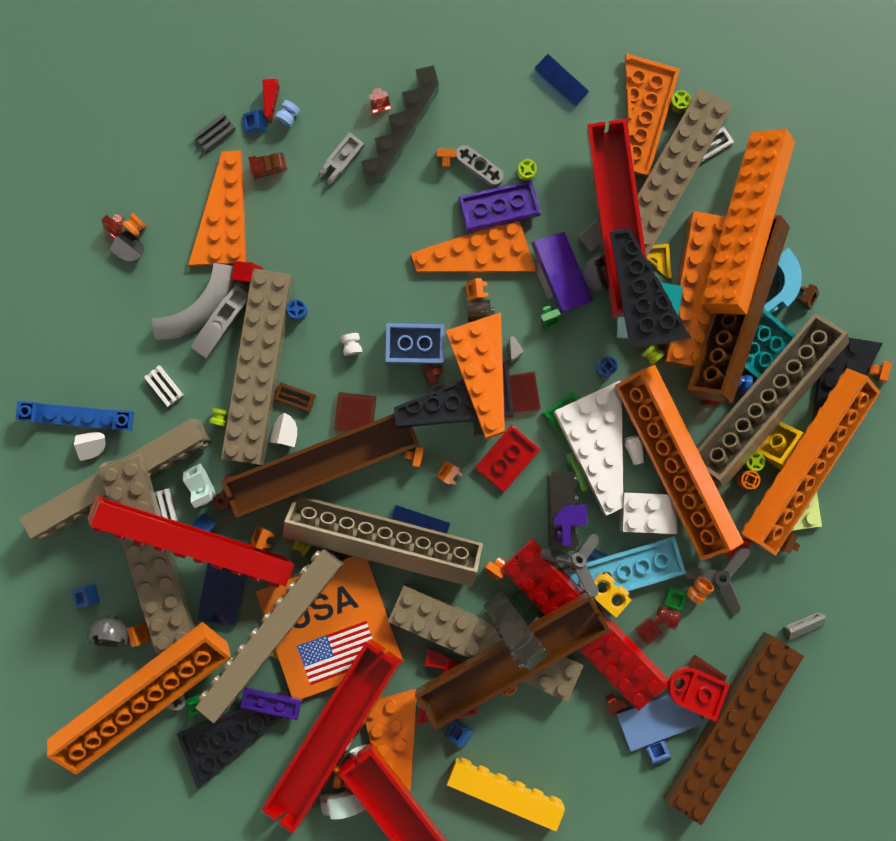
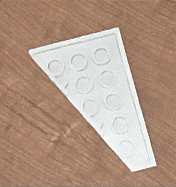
M617 381L554 411L559 425L604 516L623 508L622 399L615 387L621 381Z

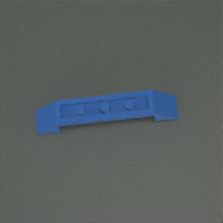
M17 401L15 420L132 431L134 412Z

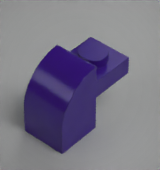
M567 505L556 512L552 524L560 525V529H557V541H560V545L571 546V525L587 526V505Z

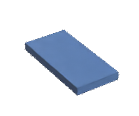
M668 693L652 699L639 711L633 706L616 713L630 751L703 724L699 714L674 703Z

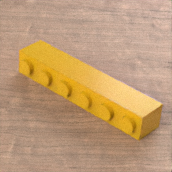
M455 758L447 778L448 786L557 831L565 811L561 799L555 796L547 797L536 788H533V790L528 789L522 782L509 781L505 775L500 773L495 775L484 766L479 765V767H476L468 759Z

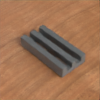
M222 113L193 136L207 152L236 130V128L226 115ZM227 125L229 126L227 129H225L223 132H221L218 136H216L214 139H212L209 143L205 145V142L208 141L211 137L218 134L219 131Z

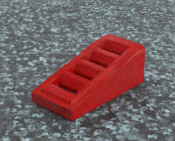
M277 78L262 80L264 116L268 123H272L280 84Z

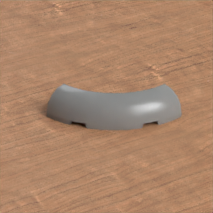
M213 263L210 281L203 294L195 303L175 315L152 318L154 338L156 340L177 339L202 329L224 297L226 298L235 285V281L231 280L233 266Z

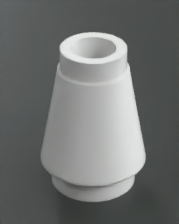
M636 435L626 438L624 445L633 465L644 463L643 442L640 436Z

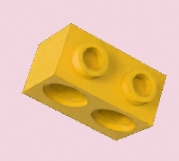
M599 572L593 580L596 586L599 582H605L606 589L598 592L594 599L617 618L631 602V599L628 597L630 593L622 586L619 588L613 584L615 580L608 573L603 575ZM620 595V603L612 604L613 596Z

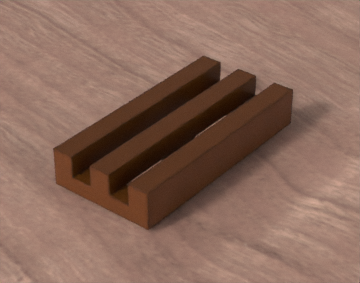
M280 382L273 400L310 413L317 395ZM282 388L290 389L311 398L310 400L303 399L282 391ZM280 394L306 403L308 406L307 408L281 399L279 396Z

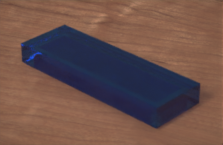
M549 54L535 66V70L574 106H577L589 93L586 87Z
M399 505L395 506L391 518L392 520L446 534L450 523Z

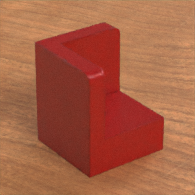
M235 261L231 280L243 285H249V282L252 280L253 270H263L264 267L252 262Z

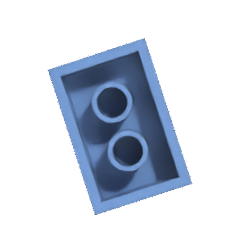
M386 323V364L444 365V324Z

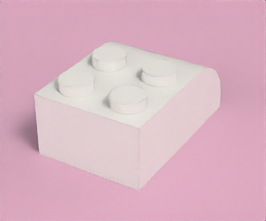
M623 493V508L620 509L619 531L678 534V513L667 494Z

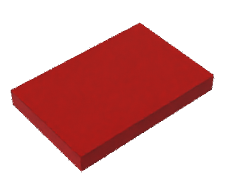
M511 425L475 466V469L504 493L541 449L516 427Z

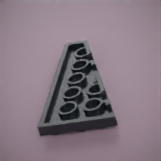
M630 228L610 231V241L630 349L691 339L692 337L685 329L680 316L672 306L671 300L658 277L655 276L651 269L649 261L646 260Z
M849 338L848 345L817 380L812 422L817 416L819 408L828 399V394L837 385L839 377L844 374L847 368L867 376L883 343Z
M507 359L502 362L504 418H514ZM463 378L437 391L429 392L423 397L415 398L394 407L396 428L479 421Z
M288 689L275 693L290 697ZM237 708L223 714L215 723L207 720L178 732L177 736L197 789L282 717Z

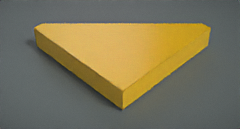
M669 244L653 245L646 257L647 260L667 279H672Z

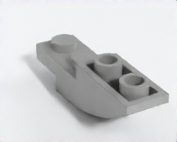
M235 284L211 315L190 348L207 359L246 305L248 293Z

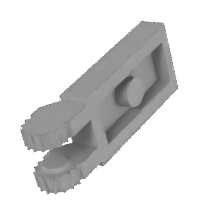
M349 132L328 157L318 175L322 178L331 167L334 168L335 171L327 181L330 185L333 184L364 148L365 144Z

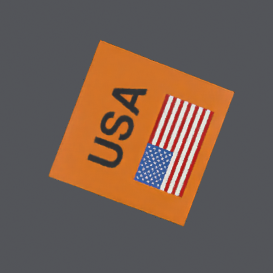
M355 556L344 559L345 564L275 649L293 698L303 699L338 686L365 642L370 639L384 647V653L390 651L403 660L367 559ZM300 576L289 579L286 587L279 585V587L268 586L256 591L264 616L271 610H275L273 607L275 602L283 595H287L288 592L285 591L287 587L296 579L299 580Z

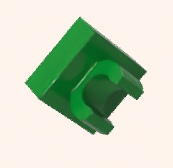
M550 305L542 307L543 315H540L544 330L562 323L559 309L552 311Z
M202 693L185 699L190 718L202 714L196 709V706L200 703L197 699Z

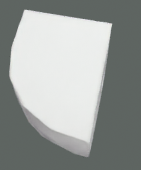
M283 413L277 418L273 426L269 443L295 447L297 438L296 423L291 416Z
M90 432L75 436L74 447L80 461L98 456L105 448V436L100 432Z

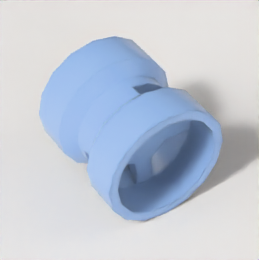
M284 100L281 105L282 109L276 113L275 118L282 124L291 127L294 123V117L298 116L301 110L292 102Z

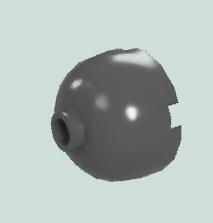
M603 253L589 259L584 269L586 283L591 289L598 292L608 291Z
M106 615V618L99 619L92 624L87 642L90 643L91 640H95V645L117 647L116 643H122V647H126L129 638L127 625L123 621L118 620V616Z

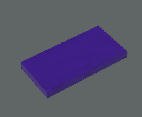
M532 180L458 197L467 233L541 216Z
M565 232L535 240L531 243L560 313L594 301Z

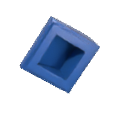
M256 109L243 114L245 133L267 131V120L263 111Z
M203 512L191 526L212 532L218 525Z
M95 584L72 590L77 609L100 602Z
M455 719L444 736L457 747L464 748L474 731Z
M664 739L645 746L653 767L671 760Z

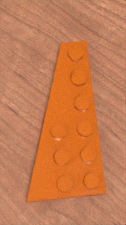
M626 53L627 125L634 174L647 178L651 170L680 69Z
M241 150L222 151L189 260L188 265L190 267L211 266L213 263L232 265L235 261L246 262Z
M519 221L483 229L411 253L417 273L536 272Z
M500 312L446 330L447 338L485 439L505 432Z
M417 688L380 698L365 722L370 743H373L410 792L416 714L415 692Z

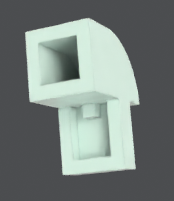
M201 463L183 472V482L191 492V504L193 507L196 508L208 504L216 494L212 482Z
M349 790L339 794L324 793L319 796L322 815L330 816L331 819L351 817L366 810L354 793Z

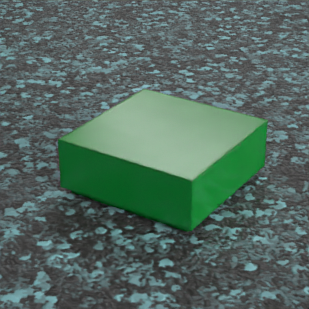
M669 587L663 605L682 612L688 595L685 592Z

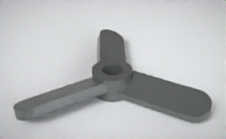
M589 535L579 550L573 555L550 549H542L540 555L543 559L569 565L572 570H575L585 592L588 591L592 598L598 595V588L586 566L587 558L599 542L597 535Z
M745 546L740 547L725 566L717 571L686 567V574L684 576L689 579L704 577L710 582H716L720 586L729 610L734 614L739 613L741 604L731 583V576L747 559L750 551ZM721 575L726 576L724 580L719 579Z

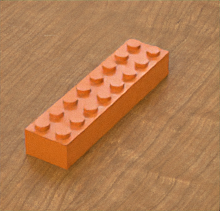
M693 211L688 217L676 285L684 287L679 316L692 338L677 341L674 344L666 343L662 364L688 369L695 368L712 314L701 304L726 217Z

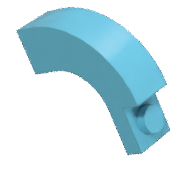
M789 248L781 253L775 272L779 280L778 291L764 305V309L770 314L778 308L782 310L788 307L795 300L801 287V268L797 258Z

